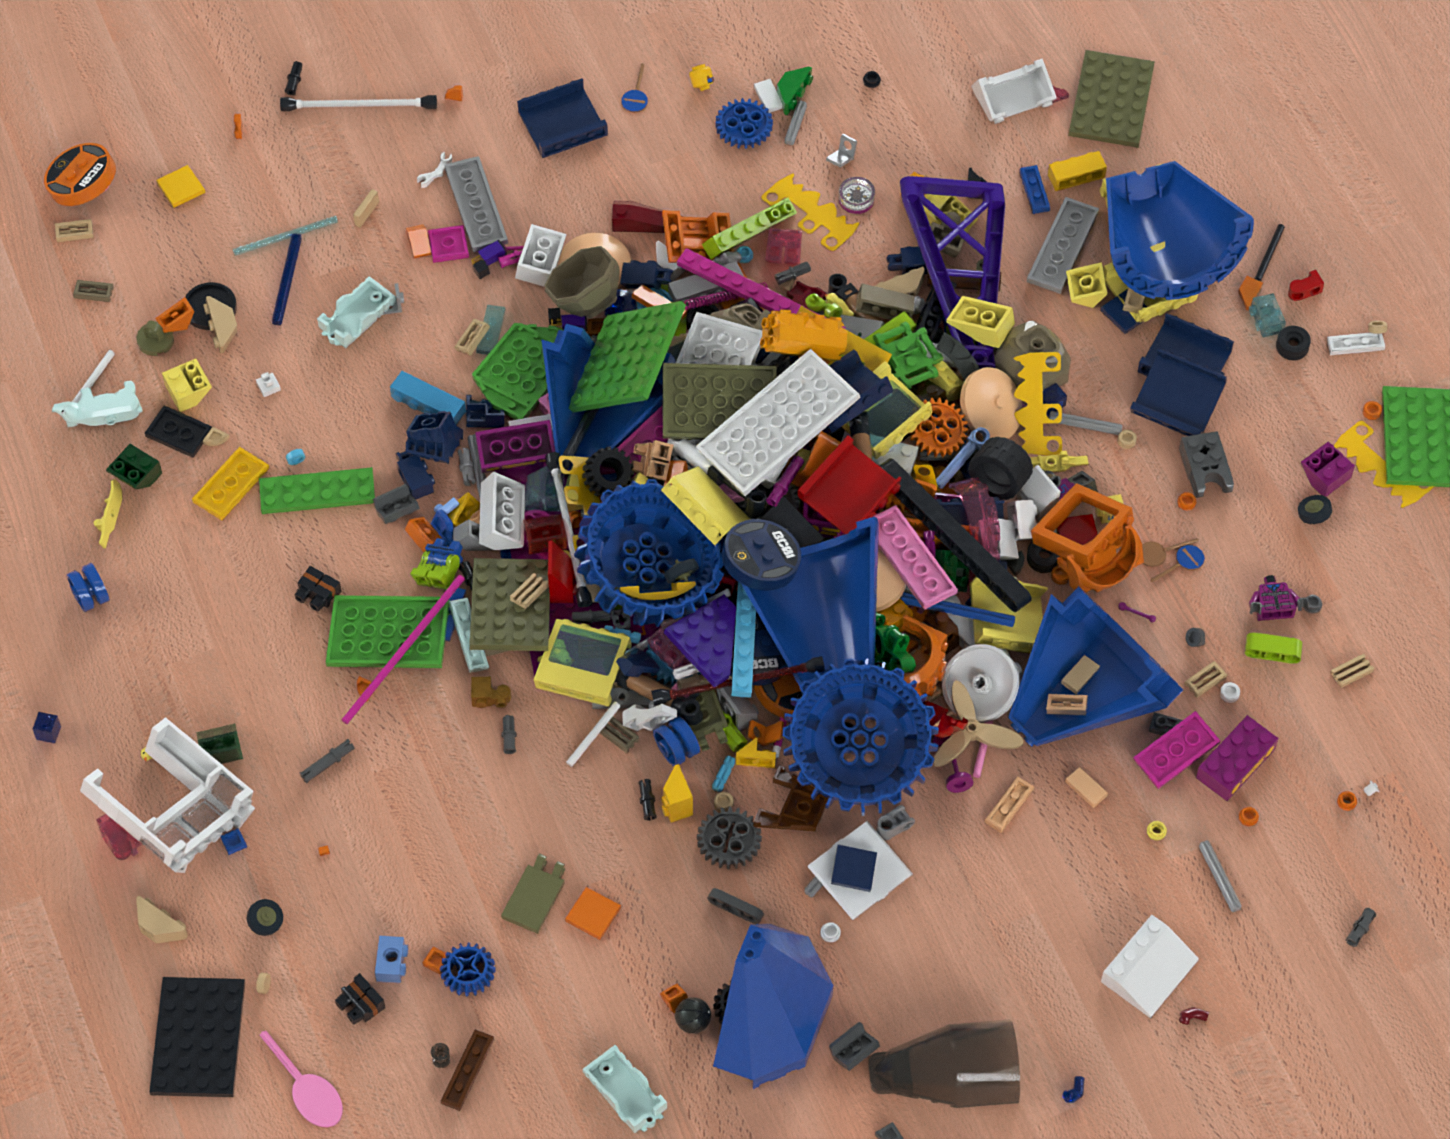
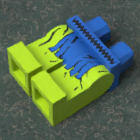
M437 538L434 544H427L420 564L417 568H413L410 573L417 585L448 589L459 565L463 561L460 555L463 547L459 541H452L449 547H447V542L440 538Z

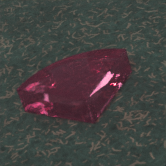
M1053 86L1057 99L1052 101V103L1069 98V93L1065 89Z

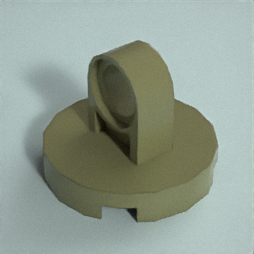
M148 321L146 325L140 328L136 336L140 350L151 356H158L157 353L168 352L174 343L173 332L164 333L162 326L155 321Z

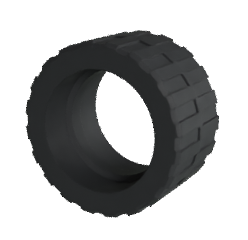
M1004 437L989 438L971 459L968 466L969 475L977 488L990 497H1000V500L1014 498L1033 473V464L1028 453L1020 445Z

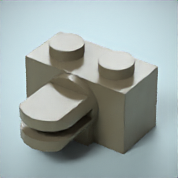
M948 212L946 214L957 225L960 224L961 218L956 212ZM932 222L930 225L937 244L952 231L944 222H941V225ZM957 235L940 252L955 258L962 248L964 239Z

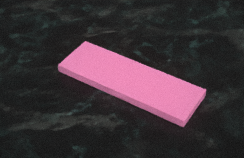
M896 505L875 516L879 522L878 547L924 610L957 594L958 589Z

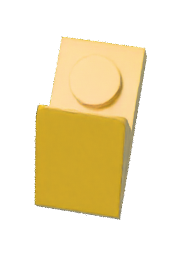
M756 737L736 752V765L775 768L776 752L770 750L757 751L758 737Z

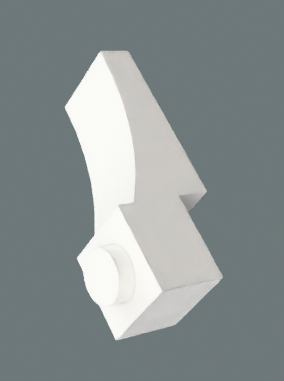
M635 704L623 711V726L635 731L643 728L652 731L677 717V710L664 704L649 709Z

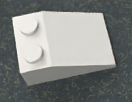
M531 224L518 262L515 278L544 287L551 271L558 265L566 234Z

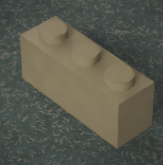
M861 284L856 297V312L892 320L905 311L911 318L914 313L915 296Z

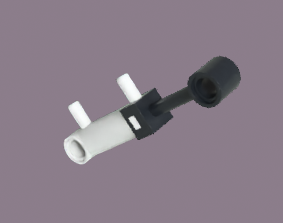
M668 439L667 443L673 444L672 456H679L693 468L699 466L718 486L725 484L745 499V511L748 515L759 517L764 514L767 495L761 490H752L744 496L696 449L695 446L703 439Z

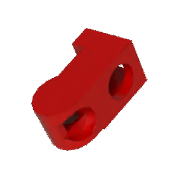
M1316 269L1310 271L1307 278L1302 280L1296 279L1290 283L1288 296L1294 301H1299L1322 293L1324 281Z

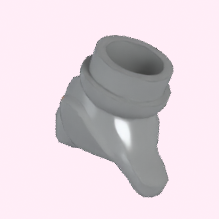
M726 251L721 253L720 256L715 257L712 261L722 266L734 261L738 263L742 257L737 251Z

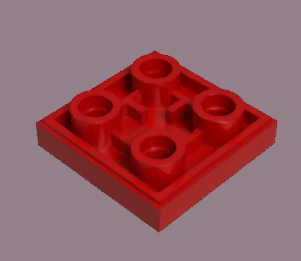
M1093 514L1067 517L1057 527L1059 535L1081 545L1092 541L1098 535Z

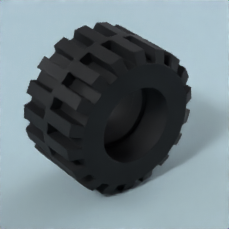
M611 447L601 448L586 460V464L583 466L585 472L582 474V478H586L584 484L585 486L589 485L590 488L588 490L590 492L595 491V496L602 495L608 489L614 492L617 485H621L624 488L632 482L633 479L631 477L634 476V471L631 469L634 465L629 463L631 458L629 456L626 458L623 450L618 452L619 448L616 447L612 450ZM601 464H609L615 469L617 475L615 482L607 481L602 477L600 473Z

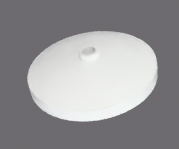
M976 644L966 647L953 656L945 669L946 673L942 679L943 695L946 703L955 714L951 688L956 680L961 682L967 689L974 705L976 720L980 723L989 722L1001 717L1010 709L1016 699L1019 689L1017 667L1009 655L995 646Z

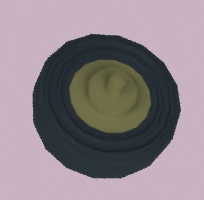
M1323 495L1308 496L1298 506L1299 517L1307 524L1322 523L1331 516L1333 511L1331 501Z
M693 558L681 562L676 560V564L668 569L664 575L668 583L681 580L687 582L689 581L688 577L696 572L699 566Z
M262 899L250 906L246 919L248 926L254 933L267 936L280 929L284 916L282 909L276 902Z

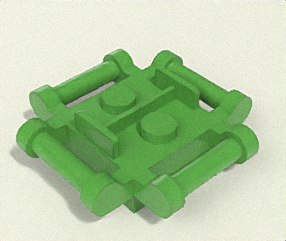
M903 322L899 327L882 334L877 333L873 335V339L879 348L892 354L888 361L891 373L908 389H911L917 383L929 378L934 379L938 377V370L933 365L941 362L944 357L936 350L927 335L928 332L925 327L912 333L909 323ZM901 333L905 335V337L889 344L884 343L885 340ZM920 339L923 341L924 345L926 346V348L928 349L929 353L931 354V356H932L931 358L928 359V357H927V355H926V354H927V351H926L925 347L923 346V344L921 343Z

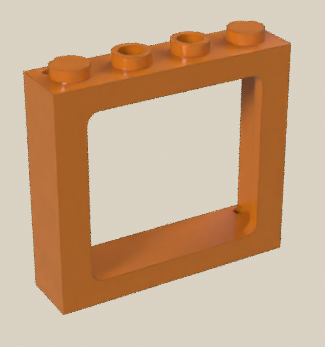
M1076 483L1031 530L1033 544L1063 558L1072 554L1077 564L1090 569L1110 549L1111 545L1122 536L1125 526L1132 525L1134 522L1132 507ZM1082 501L1115 516L1087 546H1083L1054 532Z

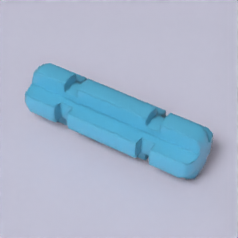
M608 625L604 627V629L612 633L626 634L630 637L631 643L639 644L641 640V634L638 632L631 633L629 630L617 627L613 629L612 626Z
M725 757L724 763L721 765L712 784L714 791L721 792L723 790L724 784L732 771L731 769L735 765L734 757Z

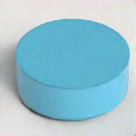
M296 449L286 455V460L289 465H297L304 461L306 456L302 449Z

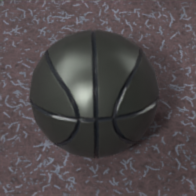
M689 997L682 1000L677 1006L675 1020L679 1028L684 1032L697 1034L704 1031L709 1025L711 1010L702 999Z

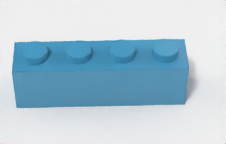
M404 371L400 372L390 386L391 397L397 402L407 404L413 410L429 414L450 411L456 425L466 413L465 401Z

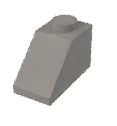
M468 519L453 528V541H459L463 547L462 549L466 551L493 550L479 544L480 524Z

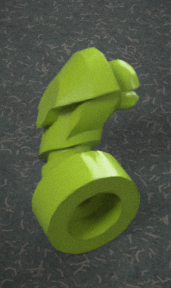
M815 293L809 295L805 300L806 306L814 312L823 311L826 318L841 317L842 308L836 303H826L825 300Z

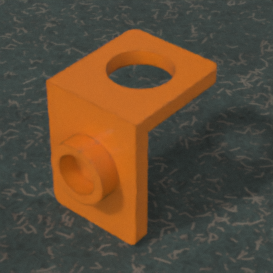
M754 720L749 722L748 738L751 740L755 739L756 736L753 729L754 727L758 728L760 731L758 743L762 746L781 740L783 737L784 722L782 721L767 727Z

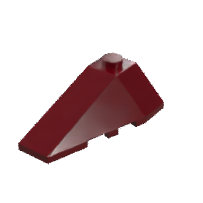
M614 200L612 232L665 233L662 217L663 210L634 201Z

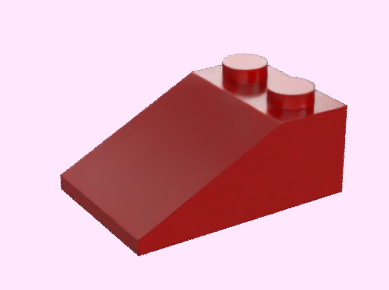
M548 541L550 603H573L577 587L574 584V579L576 578L572 559L556 543Z

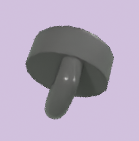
M1190 628L1187 631L1185 639L1188 645L1191 647L1205 645V633L1202 629Z

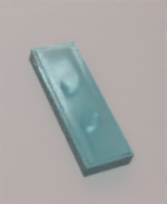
M487 305L483 322L488 323L490 328L478 344L477 353L488 355L498 343L506 311L505 307Z

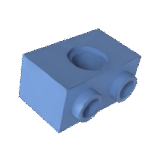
M379 936L375 967L376 982L401 983L402 976L406 974V963H403L404 957L408 956V945H405L404 937ZM391 957L397 958L393 962L388 961Z

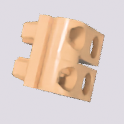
M657 440L653 441V443L635 444L634 454L641 455L642 457L640 462H631L634 465L631 470L635 474L642 473L648 479L666 481L669 464L665 462H670L673 444Z

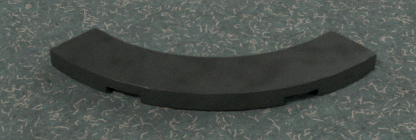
M944 332L936 349L945 354L956 365L965 381L971 373L979 370V366L969 351L958 340Z

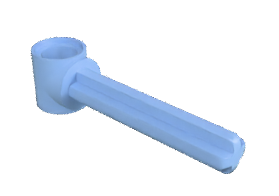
M980 427L970 433L965 446L936 478L940 489L944 488L974 451L980 449L989 440L990 434L987 429ZM977 432L983 435L982 442L976 439L975 435Z

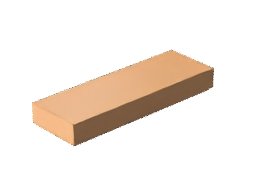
M1017 776L987 816L985 823L1002 833L1032 793L1034 786Z

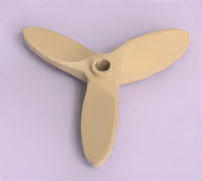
M954 681L951 688L953 706L958 719L962 721L964 717L968 720V724L963 731L956 732L942 744L934 757L933 764L935 767L945 766L956 759L969 743L974 740L1001 749H1017L1023 745L1024 741L1018 733L1002 726L977 721L974 705L967 689L961 682Z

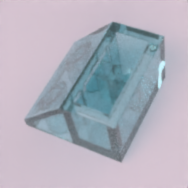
M547 466L527 475L525 510L561 512L554 477H552L551 471ZM561 472L562 485L564 489L565 474Z

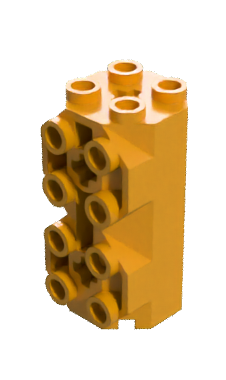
M791 310L771 311V314L767 318L764 317L761 323L763 330L760 347L764 348L766 352L800 357L811 349L822 360L837 361L842 357L839 356L840 352H845L848 333L845 329H842L844 324L841 322L842 318L840 317L825 318V315L818 314L808 316V313L797 312L796 314L791 313Z

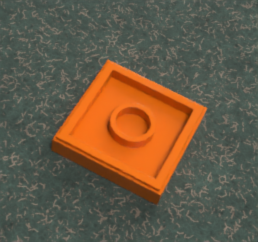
M586 887L566 916L565 922L601 940L620 911L621 905Z

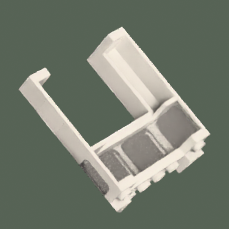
M164 718L152 727L145 752L190 789L191 792L157 819L153 817L144 824L100 786L103 773L99 769H96L83 779L80 792L174 872L185 873L188 863L193 860L198 852L202 853L205 851L208 844L216 842L223 832L230 831L233 826L236 829H240L255 809L251 805L254 791L171 721Z

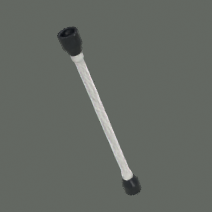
M427 95L410 100L372 99L365 101H301L291 97L280 98L281 112L301 109L303 107L321 106L375 107L380 105H415L416 107L437 109V95Z
M551 452L545 456V460L552 477H554L577 582L576 601L578 607H588L593 601L591 593L584 582L583 575L577 573L580 560L574 557V534L562 485L561 470L557 468L560 454L558 452Z

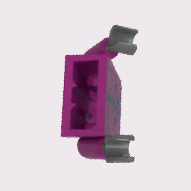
M1273 575L1264 577L1265 584L1259 585L1258 591L1253 593L1249 601L1250 614L1257 612L1258 621L1294 618L1296 607L1298 611H1302V608L1309 609L1308 598H1300L1292 589L1288 588L1285 582L1276 583L1275 576Z

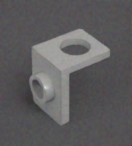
M842 134L839 150L829 155L826 161L838 167H842L852 161L855 156L857 140ZM845 141H849L851 143V150H848L845 147Z
M398 283L395 284L396 303L391 309L383 312V315L402 312L401 303L405 302L403 292H399Z

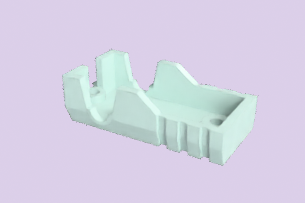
M369 276L351 294L342 295L336 301V310L331 318L327 317L324 313L317 318L318 326L323 331L321 334L328 336L331 344L347 348L377 321V318H380L383 312H386L390 306L396 303V296Z
M616 1045L582 1069L585 1076L634 1133L639 1130L645 1132L648 1130L647 1128L655 1126L656 1119L663 1118L661 1113L667 1109V1101L661 1094L659 1096L654 1095L649 1087L647 1078L641 1071L635 1067L633 1068L631 1062L626 1059L625 1055L619 1051ZM608 1067L609 1070L605 1071L603 1068ZM650 1117L653 1120L651 1122H648L647 1118Z

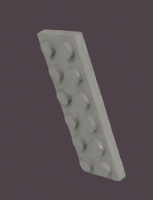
M479 156L445 164V171L473 252H477L497 240H500L503 245L508 244V239Z
M1065 197L1027 277L1028 283L1061 294L1067 281L1066 271L1073 269L1099 213V208Z

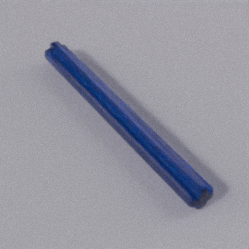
M293 233L291 236L272 316L273 325L280 326L283 321L302 240L300 234Z

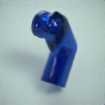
M1074 1077V1088L1068 1091L1065 1090L1062 1094L1065 1102L1074 1103L1083 1097L1084 1077Z

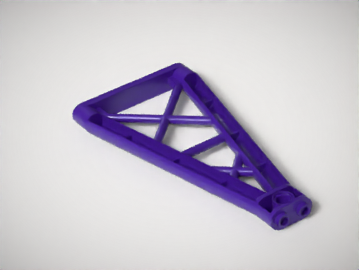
M917 176L902 178L900 180L902 202L945 319L947 320L961 299L955 294L949 276L981 278L980 296L977 299L997 304L1006 208L1003 186L999 183ZM924 194L982 198L983 202L957 225L925 198ZM923 205L952 229L938 244L936 243ZM988 207L985 244L983 247L964 229ZM959 235L983 256L982 271L946 269L940 251ZM947 323L951 336L969 351L979 369L987 367L996 368L994 347L981 344L976 341L975 346L970 336Z

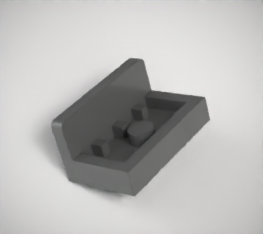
M407 484L373 498L376 512L385 524L394 522L398 518L420 509L418 502L411 495Z
M861 1022L855 1024L829 1045L833 1059L848 1071L880 1047L878 1040L865 1031Z

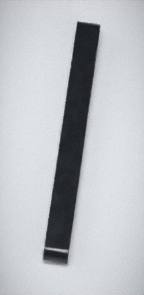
M889 458L879 465L893 478L901 477V487L895 496L930 531H934L935 536L1011 611L1017 612L1032 601L1027 589L894 459Z

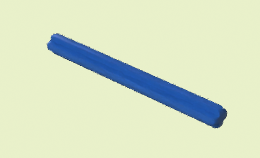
M903 592L901 600L905 604L922 608L913 594ZM941 601L927 608L1013 627L1015 623V616L948 601Z

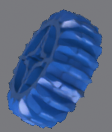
M469 942L467 947H463L460 943L459 949L452 947V953L446 952L447 958H442L443 965L440 967V972H442L441 979L445 980L444 985L446 987L450 986L451 992L457 990V995L459 996L462 992H465L466 997L469 996V992H473V995L476 996L477 990L484 992V986L490 987V981L494 980L493 973L496 972V968L494 967V959H491V953H486L485 947L479 949L477 943L474 947H471ZM479 962L485 967L482 974L477 969ZM454 965L459 970L457 977H454L451 973Z

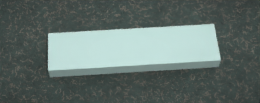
M468 598L449 601V608L469 673L487 670L489 664L484 650H470L471 606Z

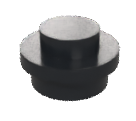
M869 71L863 77L864 85L869 88H875L881 82L879 74L875 71Z

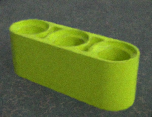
M1253 632L1246 635L1245 655L1251 658L1295 664L1301 661L1303 643L1296 638Z

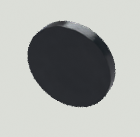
M202 283L192 288L185 296L195 311L190 324L202 330H210L208 324L210 316L205 314L203 304H206L207 296L231 307L234 316L237 311L234 293L227 286L220 283Z

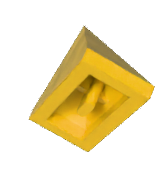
M469 492L458 500L460 505L448 513V517L453 522L454 527L468 519L470 520V517L480 508V502Z

